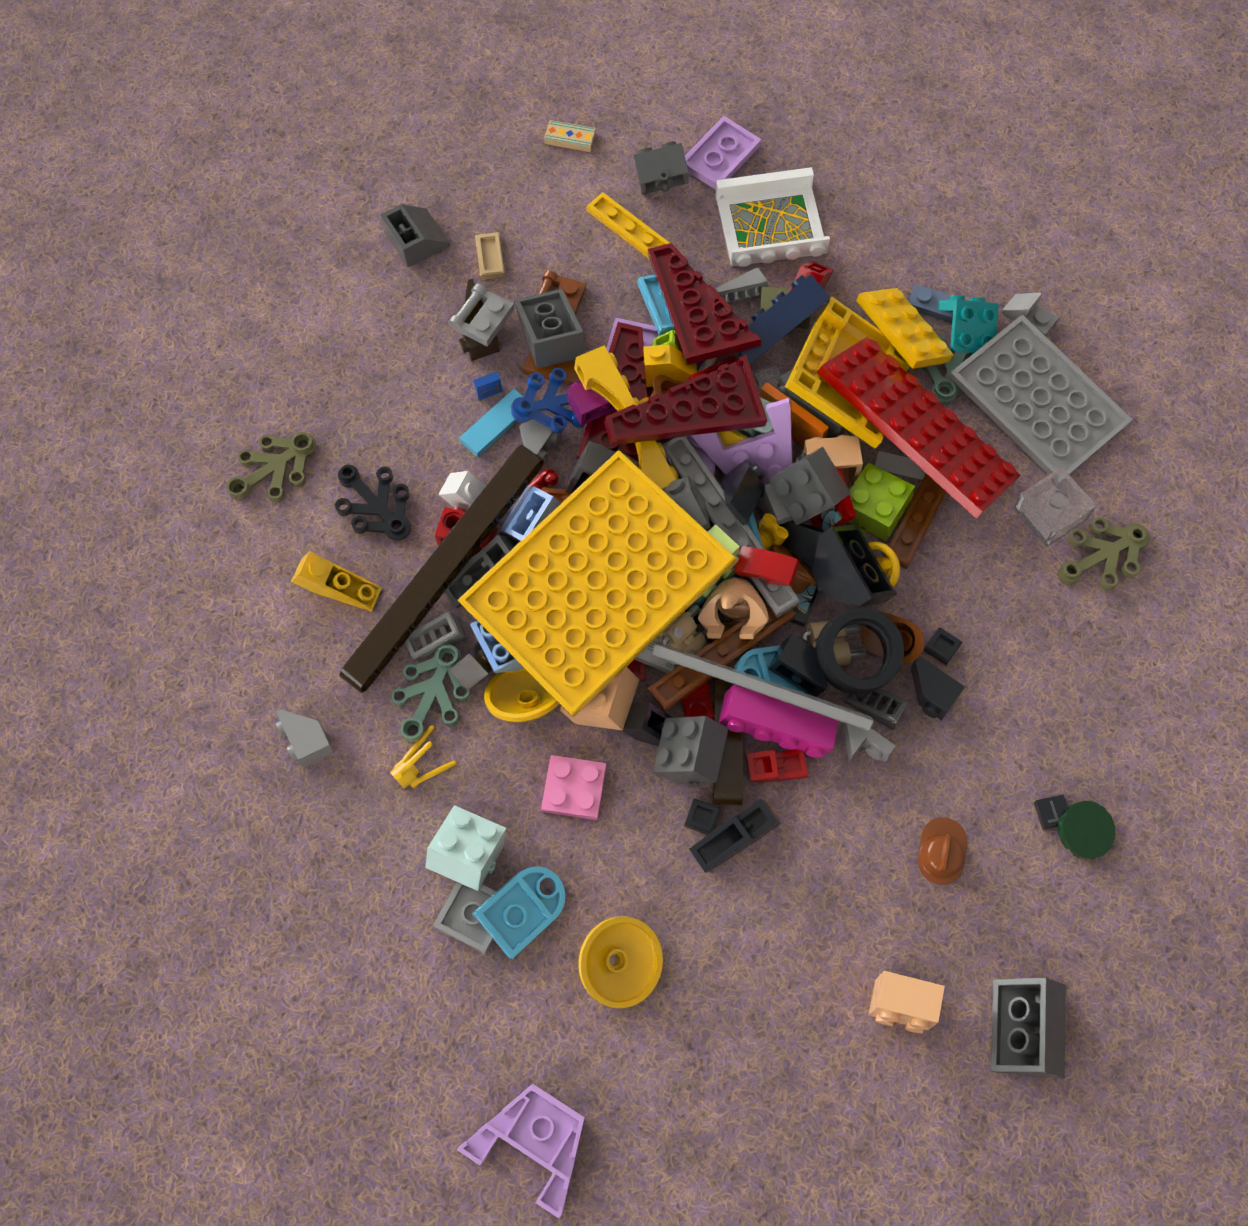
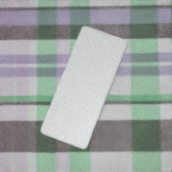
M882 451L878 452L875 466L887 472L923 480L925 472L910 458Z

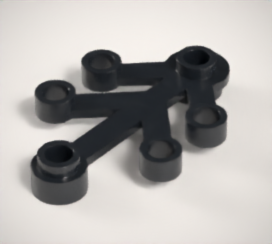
M344 465L338 471L341 485L346 488L353 487L367 504L350 503L348 499L340 498L335 503L337 513L340 516H347L349 514L379 515L383 521H367L363 516L354 517L351 521L354 532L357 534L381 532L386 533L392 540L405 539L411 531L410 521L405 517L406 500L410 496L408 487L404 484H398L393 488V495L396 499L393 515L387 509L389 487L393 480V474L389 467H380L376 472L379 481L377 497L360 480V474L355 466ZM352 472L350 476H344L345 473ZM384 473H388V474H389L388 477H386V478H381V475H382V474H384ZM399 491H405L404 495H397ZM341 505H348L344 510L339 509ZM359 522L364 523V525L360 528L355 527L356 524ZM396 524L402 525L399 529H393V526Z

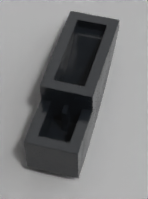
M759 799L739 815H734L689 848L704 872L707 873L768 834L781 823L765 800Z

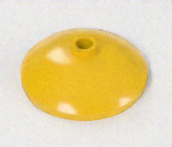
M525 668L517 671L497 673L488 683L484 693V700L489 712L501 720L510 722H527L541 718L559 705Z
M626 916L612 917L595 926L584 940L579 955V974L584 988L594 1000L611 1008H628L646 999L656 987L663 967L662 948L654 931L644 922ZM615 955V962L610 964V957Z

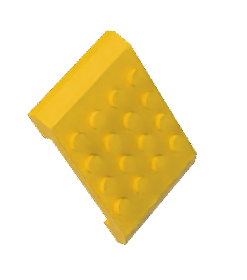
M831 297L818 315L785 388L872 448H876L882 442L884 434L816 372L824 363L866 337L876 341L880 345L881 350L888 356L895 358L899 362L900 367L905 371L910 366L878 328Z

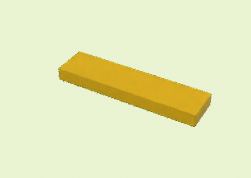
M604 192L586 206L588 213L648 259V249L670 243Z

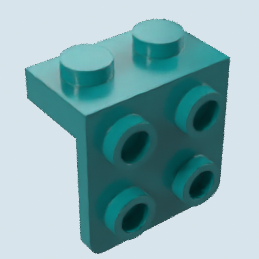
M950 295L949 300H939L938 311L953 312L950 343L952 352L975 353L996 336L999 303L986 302V298L971 297L970 301H965V296Z

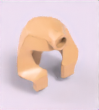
M738 577L721 582L710 594L698 615L699 622L707 630V638H721L724 625L718 618V609L722 614L732 618V621H741L750 615L746 624L741 628L740 639H754V636L762 630L769 620L766 605L757 590L747 580Z

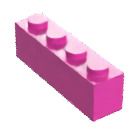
M733 684L724 694L719 723L727 726L730 731L745 732L753 735L755 739L761 741L770 740L779 743L785 749L804 750L806 755L820 758L834 749L838 720Z

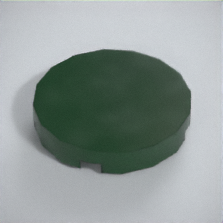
M1080 801L1070 804L1058 821V834L1061 843L1077 858L1094 859L1103 856L1111 849L1115 840V825L1112 816L1103 806L1096 802Z

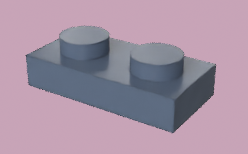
M915 284L909 299L910 304L919 313L952 323L953 312L938 311L939 300H949L950 295Z

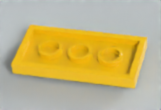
M898 288L862 292L858 295L857 303L912 369L949 363L954 354Z

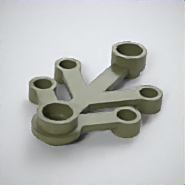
M299 432L292 439L276 438L271 435H263L260 438L259 444L263 451L271 452L275 448L287 449L281 454L258 453L248 449L240 451L238 453V460L242 466L249 467L253 463L266 465L245 479L239 476L231 478L226 486L230 496L235 500L246 498L252 487L274 473L272 484L268 488L267 494L272 502L282 501L285 496L282 487L286 466L294 458V470L289 474V480L292 486L302 487L306 482L304 475L306 458L314 453L317 446L315 438L306 432ZM266 441H272L270 445L264 446ZM302 444H308L304 448H299ZM246 455L251 456L249 460H242ZM296 476L302 477L299 481H293ZM238 488H244L241 492L235 493ZM274 491H280L278 496H272Z
M1097 517L1090 525V530L1093 534H1107L1120 539L1110 542L1086 536L1083 530L1074 529L1068 537L1070 545L1073 547L1083 546L1098 551L1076 563L1065 562L1058 570L1057 576L1063 584L1073 585L1079 580L1082 572L1106 560L1104 574L1100 578L1099 583L1103 589L1111 590L1118 583L1116 568L1119 552L1128 548L1127 560L1122 566L1121 571L1125 577H1135L1140 571V564L1138 563L1139 550L1149 543L1150 534L1140 524H1130L1126 528L1108 524V521L1103 517ZM1095 524H1101L1103 529L1097 528ZM1133 533L1138 534L1141 538L1134 537ZM1073 536H1079L1081 541L1075 540ZM1127 566H1132L1135 571H1129ZM1067 568L1074 570L1075 574L1068 573ZM1105 578H1110L1113 584L1107 583Z

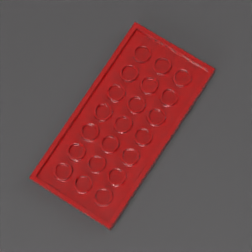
M868 337L862 339L824 363L816 372L976 519L1021 476L1016 472L1015 467L1011 463L1004 461L996 453V450L991 445L985 444L971 427L964 425L957 418L955 412L943 406L935 394L923 388L915 376L908 374L900 367L899 362L895 358L888 356L881 350L880 345L876 341Z

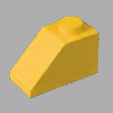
M669 344L643 347L647 387H653V380L658 375H665L683 383L689 380L691 375L697 373L696 363L686 365L683 353Z

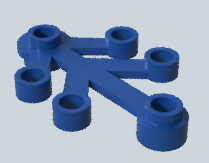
M554 368L549 375L550 382L543 399L533 401L537 390H540L545 382L542 374L534 372L527 380L528 387L524 397L516 398L511 404V414L515 420L525 423L533 419L549 427L554 433H562L567 426V421L571 422L576 428H583L586 425L581 426L574 412L562 407L569 405L567 394L555 396L559 386L563 384L567 376L566 372L561 368ZM547 410L556 416L551 418L540 411Z

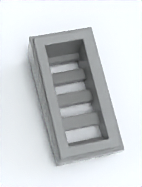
M755 268L717 287L715 290L727 303L761 296L762 287H767L768 281L760 269Z
M448 611L414 630L405 644L412 660L417 661L435 653L443 645L459 643L466 639V636L457 616ZM446 626H450L452 630L450 633L448 632ZM437 630H440L442 634L441 638H438L436 633ZM427 634L430 635L432 640V643L430 644L428 643L425 635ZM417 638L420 639V642L423 646V648H421L420 650L418 649L415 642V639Z

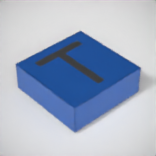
M497 372L473 381L478 400L502 392L501 380Z

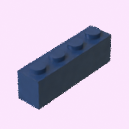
M811 274L807 278L801 275L791 284L793 289L785 295L782 291L771 301L772 307L767 311L762 308L751 317L754 322L748 328L753 334L756 333L761 338L762 346L738 352L740 356L747 355L750 365L830 299Z

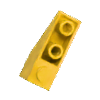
M311 551L301 559L291 580L292 583L315 594L371 612L382 590V587Z

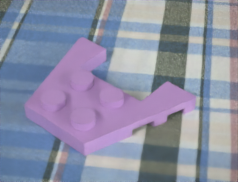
M786 398L766 405V411L773 426V431L724 446L718 432L692 435V438L725 475L748 459L752 465L757 463L763 470L765 485L770 484L769 478L793 463L791 400Z
M532 1084L503 1108L492 1120L483 1125L472 1137L462 1143L457 1151L482 1166L499 1138L503 1139L553 1173L535 1203L560 1219L564 1210L585 1117Z

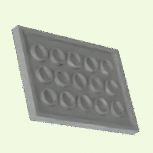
M1024 315L1019 316L951 371L949 378L1058 485L1125 429L1133 420Z

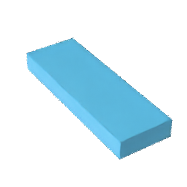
M513 389L459 437L460 442L477 457L482 455L518 422L511 414V404L516 398L523 396Z

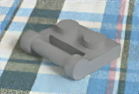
M475 284L468 300L457 315H453L450 318L448 324L457 332L488 347L513 312L514 303L488 291L481 284ZM480 300L484 301V305L471 323H465L464 321Z

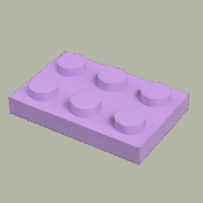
M723 116L685 155L688 172L716 190V180L730 179L761 146L762 139Z

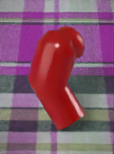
M545 469L528 486H534L540 490L543 487H552L558 483L559 476L554 470Z

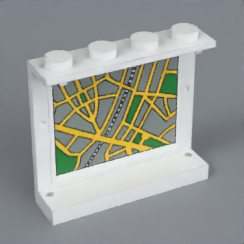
M812 167L716 180L715 196L731 267H745L754 263H772L776 260H795L799 257H817L827 254L830 237H824L812 190L814 177Z

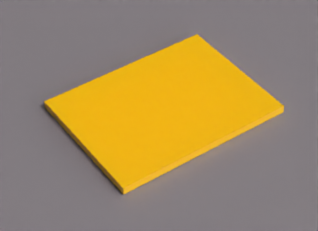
M618 450L461 596L458 601L574 718L736 562V558Z

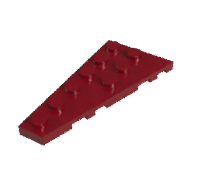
M672 243L648 249V256L686 365L762 346L761 338L756 333L753 334L750 331L748 324L736 316L733 308L711 285H707L703 280V276L698 271L693 270L688 264V260Z
M618 322L609 353L614 354L620 375H624L627 378L631 396L633 398L636 397L640 401L647 397L643 328ZM617 410L587 423L577 454V461L588 441L601 444L614 452L620 450L623 454L629 456L630 459L638 461L637 467L639 468L635 443L610 445L604 422L606 416L617 412Z
M747 355L739 357L738 361L729 365L726 363L719 366L716 371L709 374L703 373L669 388V391L658 396L656 394L651 396L644 403L637 406L633 404L608 415L604 423L610 445L612 446L764 427L768 420Z

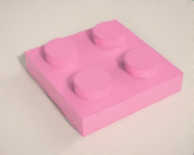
M551 755L541 811L598 820L607 767L606 763Z

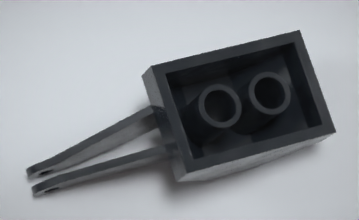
M793 520L779 525L788 531V537L782 545L812 567V575L817 582L816 587L824 597L862 607L885 603L897 595L858 525L835 526L827 530L804 523L796 525Z

